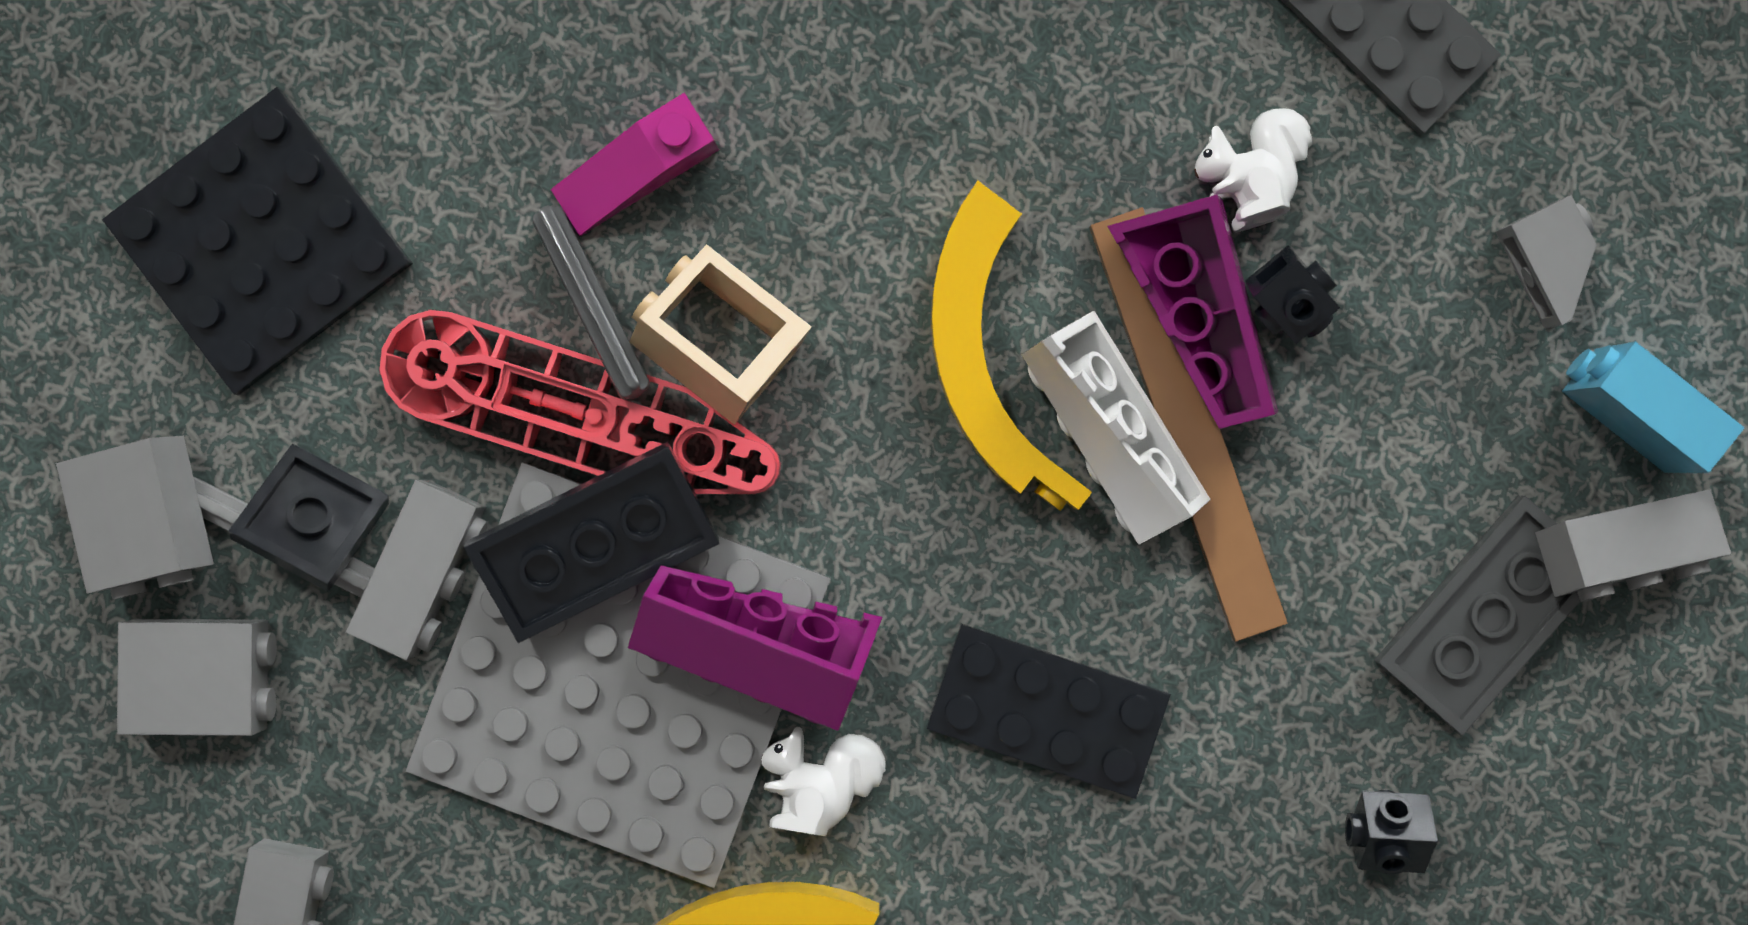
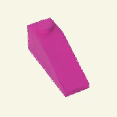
M684 92L637 121L554 186L551 191L579 236H582L716 153L719 149Z

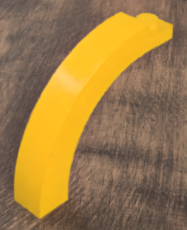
M977 180L962 203L948 231L939 258L933 287L931 330L938 377L947 403L961 431L975 452L995 475L1018 494H1021L1031 479L1034 478L1040 483L1034 492L1061 512L1064 506L1068 504L1073 509L1079 510L1092 492L1043 455L1018 430L1004 410L987 370L981 328L982 305L986 283L1001 245L1019 221L1022 213Z
M765 882L739 886L708 895L685 905L655 925H874L879 916V903L856 893L826 885L803 882Z

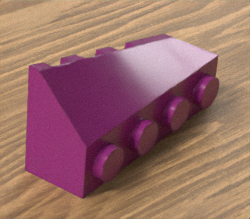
M1216 194L1107 226L1130 264L1139 285L1145 291L1156 311L1167 336L1170 337L1182 358L1186 370L1218 428L1221 429L1277 414L1279 412L1223 199Z
M660 566L643 595L627 648L647 655L653 660L665 662L698 675L706 681L715 682L751 696L759 702L768 703L804 717L812 723L822 724L839 731L883 617L863 613L861 621L837 616V606L815 601L813 610L783 603L782 593L762 589L761 592H754L749 595L735 592L733 583L730 581Z

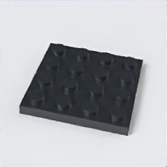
M278 87L102 219L234 395L242 394L413 264L285 93Z

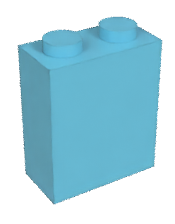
M1637 342L1613 346L1608 345L1596 348L1594 351L1587 349L1572 362L1566 372V375L1571 380L1562 392L1664 473H1709L1745 428Z

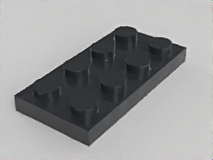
M666 442L466 541L464 550L516 641L520 643L654 577L660 566L672 568L720 543L717 533L669 442Z
M961 623L926 727L929 730L1136 799L1171 694Z

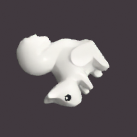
M1283 108L1261 113L1253 122L1250 131L1253 151L1236 154L1222 130L1218 126L1212 128L1209 143L1199 155L1195 163L1194 172L1195 176L1203 182L1221 181L1213 187V193L1210 196L1217 194L1223 200L1228 198L1235 200L1238 210L1231 223L1233 233L1276 221L1290 210V201L1293 198L1298 181L1295 162L1305 160L1308 155V147L1312 145L1311 128L1307 120L1296 111Z
M795 727L788 738L772 744L764 751L761 757L762 766L766 770L781 776V780L767 782L764 785V790L778 793L783 797L781 814H777L770 819L769 827L826 836L828 830L838 824L848 813L854 795L867 797L874 787H879L886 768L885 757L880 747L873 740L863 735L847 734L838 738L829 747L823 765L804 762V735L802 728Z

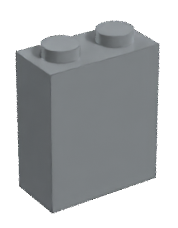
M184 435L147 438L56 463L86 594L111 590L112 599L147 592L145 581L157 579L159 588L193 581V569L214 564L201 507L197 498V490Z
M134 619L118 622L117 735L251 736L266 730L267 721H272L276 712V693L274 688H267L268 666H272L275 662L277 641L274 633H268V620Z

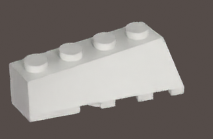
M1095 311L1052 334L1022 354L1028 365V373L1032 382L1038 389L1045 392L1057 412V420L1061 429L1067 436L1074 439L1086 459V467L1090 476L1096 483L1103 486L1115 506V514L1119 523L1125 530L1132 533L1138 545L1192 517L1211 500Z

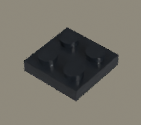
M292 443L228 531L231 540L329 592L389 505V495Z

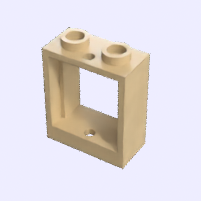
M706 244L693 260L685 255L677 262L665 280L670 285L660 296L652 291L638 305L632 315L637 324L630 343L735 425L794 356L812 327ZM699 281L772 338L738 379L663 321Z

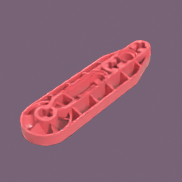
M428 310L408 316L392 329L382 347L379 370L385 391L400 409L431 423L599 476L607 471L585 465L593 443L628 453L635 457L664 444L649 441L644 449L641 447L642 438L634 434L637 424L646 425L651 417L654 419L653 428L669 435H675V424L682 426V430L674 440L673 452L683 471L688 473L687 478L692 488L697 476L728 485V489L693 488L695 494H758L767 491L775 485L780 476L781 462L779 455L770 444L739 422L735 425L687 387L646 375L649 382L659 384L651 407L623 400L622 398L609 395L612 381L606 369L597 390L557 378L563 354L604 367L599 359L462 315L436 310ZM433 319L438 340H426L423 321ZM478 327L500 334L493 352L489 340ZM470 331L475 339L461 352L453 344ZM510 338L553 351L544 374L505 361ZM395 349L408 353L407 359L395 356ZM441 351L440 360L447 363L448 368L445 375L436 373L437 380L434 381V371L427 368V362L430 357L438 359V352ZM496 367L501 369L498 387L492 400L485 397L493 384ZM466 373L482 377V382L466 378ZM518 375L590 397L589 407L583 403H575L547 394L545 391L536 388L531 392L516 387ZM667 387L687 393L706 406L709 410L704 424L662 412L661 407ZM513 395L529 399V404L555 410L581 421L585 417L581 429L509 406ZM474 409L470 428L448 421L465 416ZM489 409L528 422L523 445L481 431ZM716 414L744 433L745 436L741 437L712 428ZM541 426L581 438L576 461L533 448ZM698 434L709 436L715 447L714 456L711 461L702 466L693 464L686 453L689 440ZM727 441L736 444L730 453L732 455L750 458L753 455V451L760 452V462L768 466L765 476L755 475L752 483L745 480L746 471L733 465H726V476L719 474L717 471L726 458Z

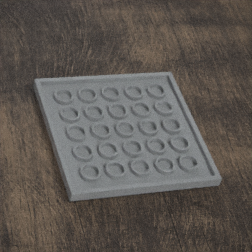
M522 462L498 525L581 485V483ZM719 535L720 544L672 567L678 570L730 581L733 583L735 592L749 595L754 592H761L762 589L782 593L783 603L813 610L815 601L822 603L831 577ZM479 576L405 772L715 888L761 766L762 754L768 747L782 709L768 703L759 702L751 696L718 683L706 681L698 675L665 662L653 660L647 655L627 648L643 595L654 577L518 643Z

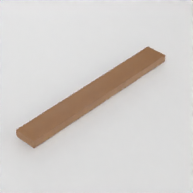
M1143 207L1092 224L1089 229L1148 398L1211 499L1190 519L1232 639L1239 641L1288 624L1221 430L1218 428L1186 370L1184 362L1173 342L1167 336L1145 291L1139 285L1119 244L1116 243L1107 227L1144 216L1145 212Z

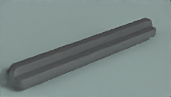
M549 205L540 208V211L533 216L532 223L619 397L626 400L641 396L642 393L649 389L650 382L563 209L560 206L550 207Z

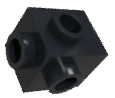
M1289 245L1245 280L1253 297L1261 305L1254 311L1259 319L1275 336L1284 330L1295 344L1306 336L1310 338L1321 333L1333 320V314L1340 309L1330 294V291L1337 284L1316 260L1307 267Z
M1390 790L1362 791L1355 812L1348 813L1345 821L1347 846L1355 848L1358 870H1376L1385 874H1399L1402 872L1425 873L1438 843L1429 795L1395 793Z

